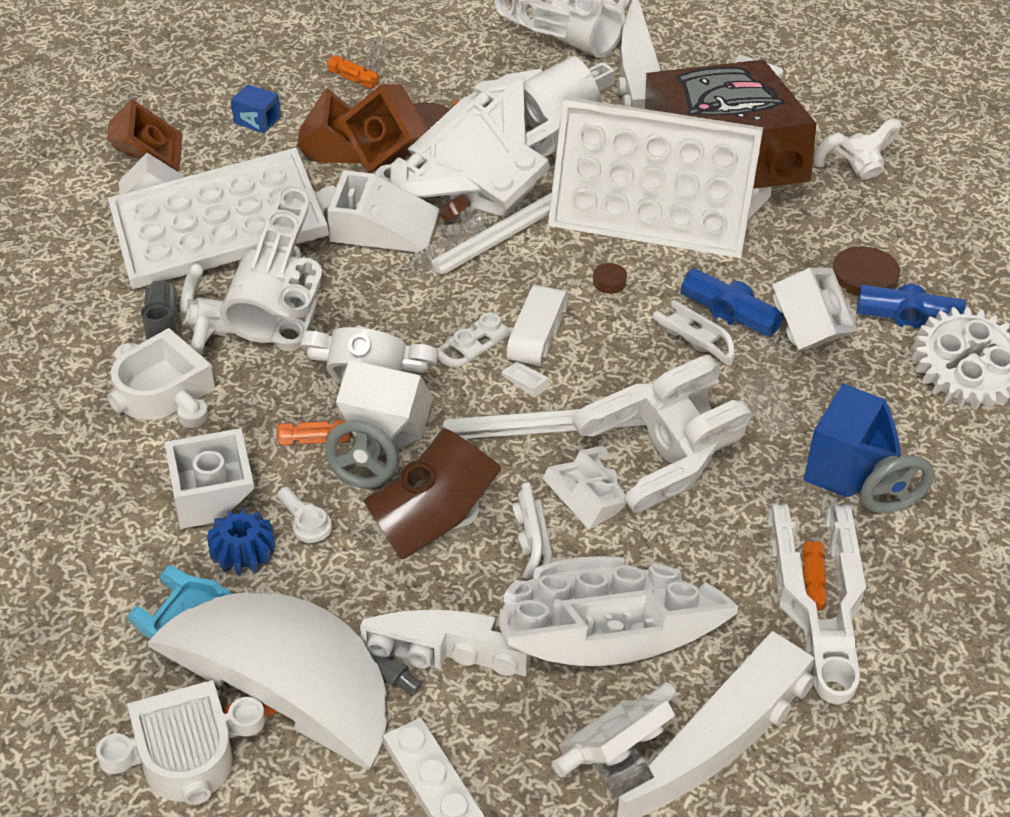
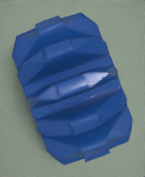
M245 508L242 509L240 514H233L228 510L226 519L215 518L213 528L208 530L207 542L210 558L213 560V563H219L223 573L230 570L233 566L238 576L243 571V567H249L251 571L256 573L257 562L269 565L270 554L275 553L276 541L273 526L270 520L263 518L260 511L249 515Z

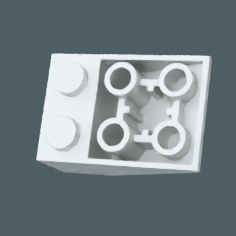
M345 170L341 174L327 210L330 242L426 254L439 217L438 207L382 177L371 173Z

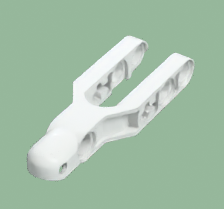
M771 503L768 524L773 526V534L770 535L773 556H777L778 560L777 565H774L780 608L804 630L807 652H811L812 656L815 657L812 674L815 677L814 687L819 697L830 704L840 705L847 703L856 694L860 678L852 620L861 609V601L866 590L851 506L849 504H843L842 506L833 504L827 508L826 526L831 527L832 532L831 536L828 537L831 555L836 556L837 565L834 566L840 607L836 617L822 620L818 619L816 603L806 594L800 552H795L794 534L796 526L795 522H791L788 504L778 505ZM831 681L838 682L845 687V691L832 690L826 683Z

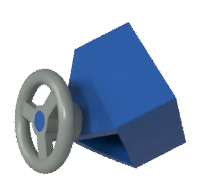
M843 383L814 429L804 481L843 497H851L861 491V500L864 506L877 513L896 512L911 506L930 489L934 480L933 466L928 460L919 456L901 457L896 426L886 399ZM921 470V481L909 492L907 489L910 484L909 481ZM889 493L897 495L899 499L880 502L875 500L873 496Z

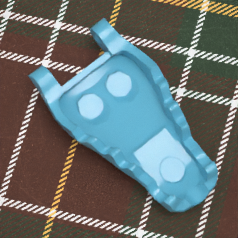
M167 565L160 574V579L173 590L171 595L154 616L150 615L143 608L136 606L126 618L138 631L151 639L159 629L183 611L210 601L213 598L229 595L231 592L227 587L224 589L217 581L194 577L174 566Z

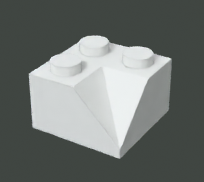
M808 268L772 285L775 291L773 295L774 303L777 309L784 313L788 323L786 327L788 338L793 345L797 346L798 350L809 349L858 332L833 268Z
M241 428L164 442L180 529L214 523L215 518L223 519L227 515L228 510L231 511L254 489Z

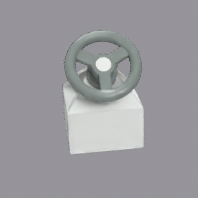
M348 360L336 400L346 422L337 425L330 432L325 444L327 461L333 472L341 480L354 487L373 489L386 484L392 479L398 466L397 450L422 437L433 401V396L421 375ZM352 432L355 437L352 447L348 452L337 455L339 439L343 435ZM386 454V465L378 460L380 455ZM354 463L358 466H366L377 476L360 477L348 471L344 466Z

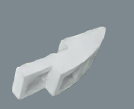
M413 610L363 619L360 625L361 639L371 655L381 658L390 656L406 660L412 666L421 669L427 667L441 669L445 658L450 657L461 665L470 666L478 664L493 668L494 671L504 676L517 674L526 677L531 664V655L509 646L502 633L496 632V617L452 610Z

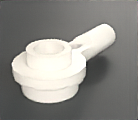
M283 487L278 491V499L294 516L293 532L297 539L306 543H314L329 536L332 531V521L322 508L315 507L313 504L304 505L289 487Z

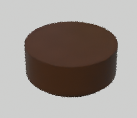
M461 194L440 208L438 213L446 222L472 203L465 194Z
M605 263L595 268L593 272V285L597 290L612 294L622 291L626 286L627 272L620 265Z

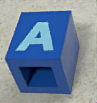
M248 84L231 99L234 124L266 133L281 118L279 94Z

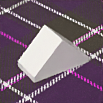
M146 153L119 181V195L184 177L176 170Z

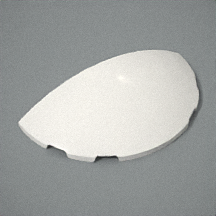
M578 557L535 568L533 578L528 581L515 580L505 592L504 605L499 611V625L506 643L525 654L567 665L605 666L644 660L688 644L735 616L738 612V606L724 593L708 583H704L698 588L693 584L683 581L681 571L668 566L652 563L649 570H644L626 565L625 559L622 557Z
M244 592L213 598L210 601L183 611L166 623L148 641V647L208 681L214 680V684L218 687L227 682L294 720V730L345 759L370 770L377 758L383 742L382 735L385 733L387 724L385 700L387 694L382 674L363 640L351 627L326 609L296 597L277 593Z

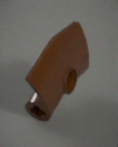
M442 428L420 458L408 463L403 468L399 478L363 499V502L399 558L405 559L458 526L499 474L501 467L496 461L449 429ZM429 480L428 484L424 487L414 488L417 482Z

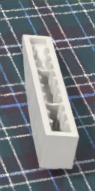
M632 0L622 31L620 77L617 80V90L619 96L623 95L622 106L645 109L646 73L661 70L639 0Z
M772 631L619 797L617 817H642L669 804L701 785L734 761L772 723L779 726L791 709V701L796 696L803 699L810 691L815 681V677L811 675L815 657Z

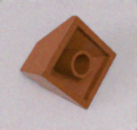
M328 88L324 90L300 127L297 147L300 148L304 155L313 158L318 163H362L338 121L352 108Z
M131 99L109 121L107 141L117 150L124 151L132 157L141 159L148 153L177 172L179 171L182 133Z

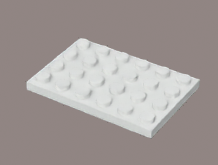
M565 97L562 101L548 226L741 258L764 127Z
M297 148L109 197L108 201L132 289L151 285L153 281L185 276L194 264H200L203 270L215 268L241 260L244 254L251 250H257L262 232L279 192L288 185H298L305 188L311 197L308 215L296 244L328 236L329 231L326 220ZM288 198L287 200H285V203L291 207H300L303 205V203L296 198ZM278 223L274 226L277 231L282 233L293 230L290 225L285 223Z

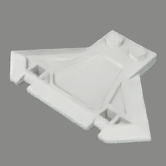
M523 76L481 81L474 88L478 95L473 100L467 97L461 99L408 148L412 156L407 161L398 157L391 164V183L419 198L480 192L507 210L550 169L549 160L526 145Z

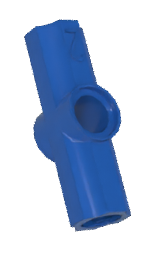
M692 268L681 284V294L709 307L714 318L720 317L728 321L726 323L728 325L737 321L767 337H772L779 330L784 320V313H781L776 307L755 298L750 287L741 281H733L728 285L700 270Z
M907 284L901 286L898 290L860 285L856 313L893 318L900 327L902 325H910L917 329L924 325L930 316L936 318L941 310L948 315L951 308L955 307L960 314H963L966 308V299L927 294L925 289L916 284Z

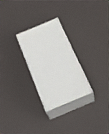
M517 361L501 372L502 376L534 398L550 387L548 377Z

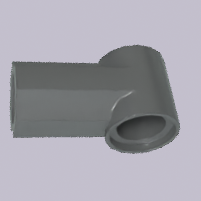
M165 280L153 281L152 285L145 289L144 307L141 309V317L146 340L168 328L177 334L175 324L177 292L175 286L169 285Z

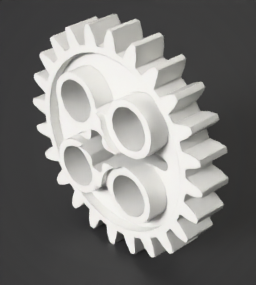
M955 307L951 308L948 315L941 310L936 318L931 316L928 318L925 326H921L916 336L917 338L912 347L915 349L912 360L918 362L915 371L926 373L922 383L928 384L933 382L935 385L932 390L933 394L941 391L946 393L944 402L947 403L952 398H956L958 408H962L965 402H970L974 410H977L981 403L988 409H992L995 402L1003 406L1008 398L1010 399V334L1007 332L1010 324L1005 323L999 326L996 324L997 316L994 315L988 320L984 316V310H980L977 316L972 315L969 307L965 308L963 314H960Z

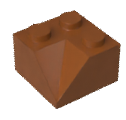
M381 84L338 120L368 173L377 170L383 165L393 163L398 157L402 159L410 155L411 153L408 148L428 131L402 84Z

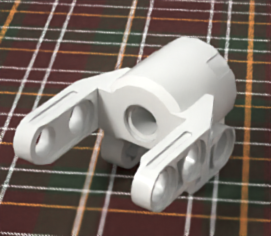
M495 0L494 4L497 12L503 17L531 30L552 35L557 40L596 58H603L612 52L622 37L625 22L624 7L627 6L630 0H619L618 3H615L613 0H545L546 2L541 0H512L511 10L507 8L505 0ZM528 4L532 7L534 12L532 20L527 16L526 8Z
M570 56L544 71L541 69L506 74L499 78L523 76L525 120L530 126L536 127L525 134L526 145L543 157L557 152L562 101L565 97L601 102L600 91L594 77L583 61L576 56ZM474 92L468 95L467 98L473 100L478 93ZM544 138H546V139L543 141V143H541L539 146H537V145L540 143V141H542Z
M288 185L279 192L262 232L257 250H251L243 255L219 310L221 320L236 335L259 343L272 342L283 351H293L300 348L302 333L309 331L314 318L315 296L322 274L321 266L317 261L311 258H301L300 249L295 245L308 215L311 198L309 192L301 186ZM288 198H296L299 199L303 203V205L300 207H291L285 203V200H287ZM278 223H285L290 225L293 230L282 233L277 231L274 226ZM303 273H308L310 275L307 276L305 285H299L300 276ZM287 328L293 329L299 336L295 339H286L280 334V331Z
M710 355L701 356L669 370L661 375L654 384H635L591 403L578 411L572 419V423L580 435L592 437L639 416L647 425L651 441L656 450L671 464L640 478L637 485L626 493L624 500L634 513L642 512L691 489L712 459L713 453L739 441L745 435L746 425L753 419L754 414L744 401L731 400L711 410L708 397L709 387L719 383L718 376L721 370Z

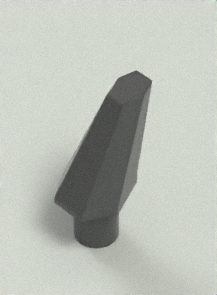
M372 655L374 661L379 666L383 680L392 687L395 685L399 686L411 697L419 690L422 683L407 672L409 668L407 664Z

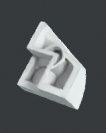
M604 446L580 450L574 462L548 467L542 477L588 530L613 517L626 505L624 500L625 493L617 483L618 476L616 471L605 468L600 459H606L608 451Z

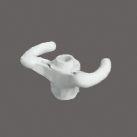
M889 119L871 135L858 133L850 138L841 133L830 135L816 149L813 157L814 165L820 168L824 167L826 155L831 150L836 149L848 159L856 176H860L861 180L877 177L885 169L880 152L897 137L901 129V122L898 119Z
M194 264L188 271L180 298V311L186 315V324L191 325L193 332L189 346L202 355L205 343L211 335L226 336L227 333L234 334V332L221 320L219 310L223 301L196 298L194 300L198 281L203 274V267L200 264Z

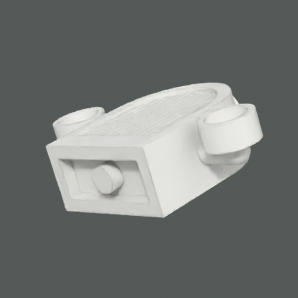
M355 327L335 329L332 332V336L317 331H304L300 348L307 351V356L310 359L327 361V371L335 382L341 383L348 360L407 373H425L428 367L436 366L439 352L437 348L423 344L407 346L401 339L388 333Z
M170 328L139 345L126 343L115 350L116 361L111 368L114 391L109 393L107 398L116 413L123 411L125 414L137 419L151 420L166 417L177 411L179 422L189 428L199 427L207 421V405L198 398L215 389L212 365Z
M214 680L127 703L135 739L130 740L127 736L119 733L107 735L97 744L96 755L100 768L110 774L122 773L131 766L142 764L148 785L159 796L172 801L185 802L189 805H198L207 801L211 793L216 791L229 776L233 761L230 738L252 736L261 731L265 724L264 708L259 700L253 697H243L234 701L229 707L228 713L224 714Z

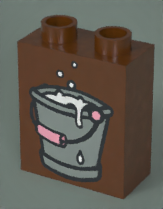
M764 59L646 73L645 109L764 127L753 189L811 182L817 123Z

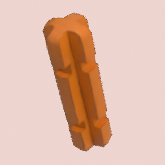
M333 55L327 61L330 72L340 73V76L357 84L362 82L361 85L366 88L373 89L379 84L378 73L345 60L338 55Z
M334 420V424H328V421L298 422V426H293V423H280L277 426V440L279 445H294V441H299V444L326 443L330 432L337 425L346 422V420ZM350 433L343 435L338 442L349 441Z
M809 540L803 544L802 550L804 584L806 594L816 603L817 611L825 608V602L827 601L826 589L824 588L826 586V569L823 558L825 556V546L820 541L812 542Z

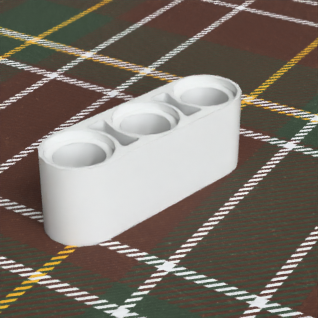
M536 284L532 286L509 338L507 346L508 360L538 367L543 366L541 360L543 357H547L553 343L551 341L552 334L556 335L562 322L561 313L566 312L569 297L568 291Z

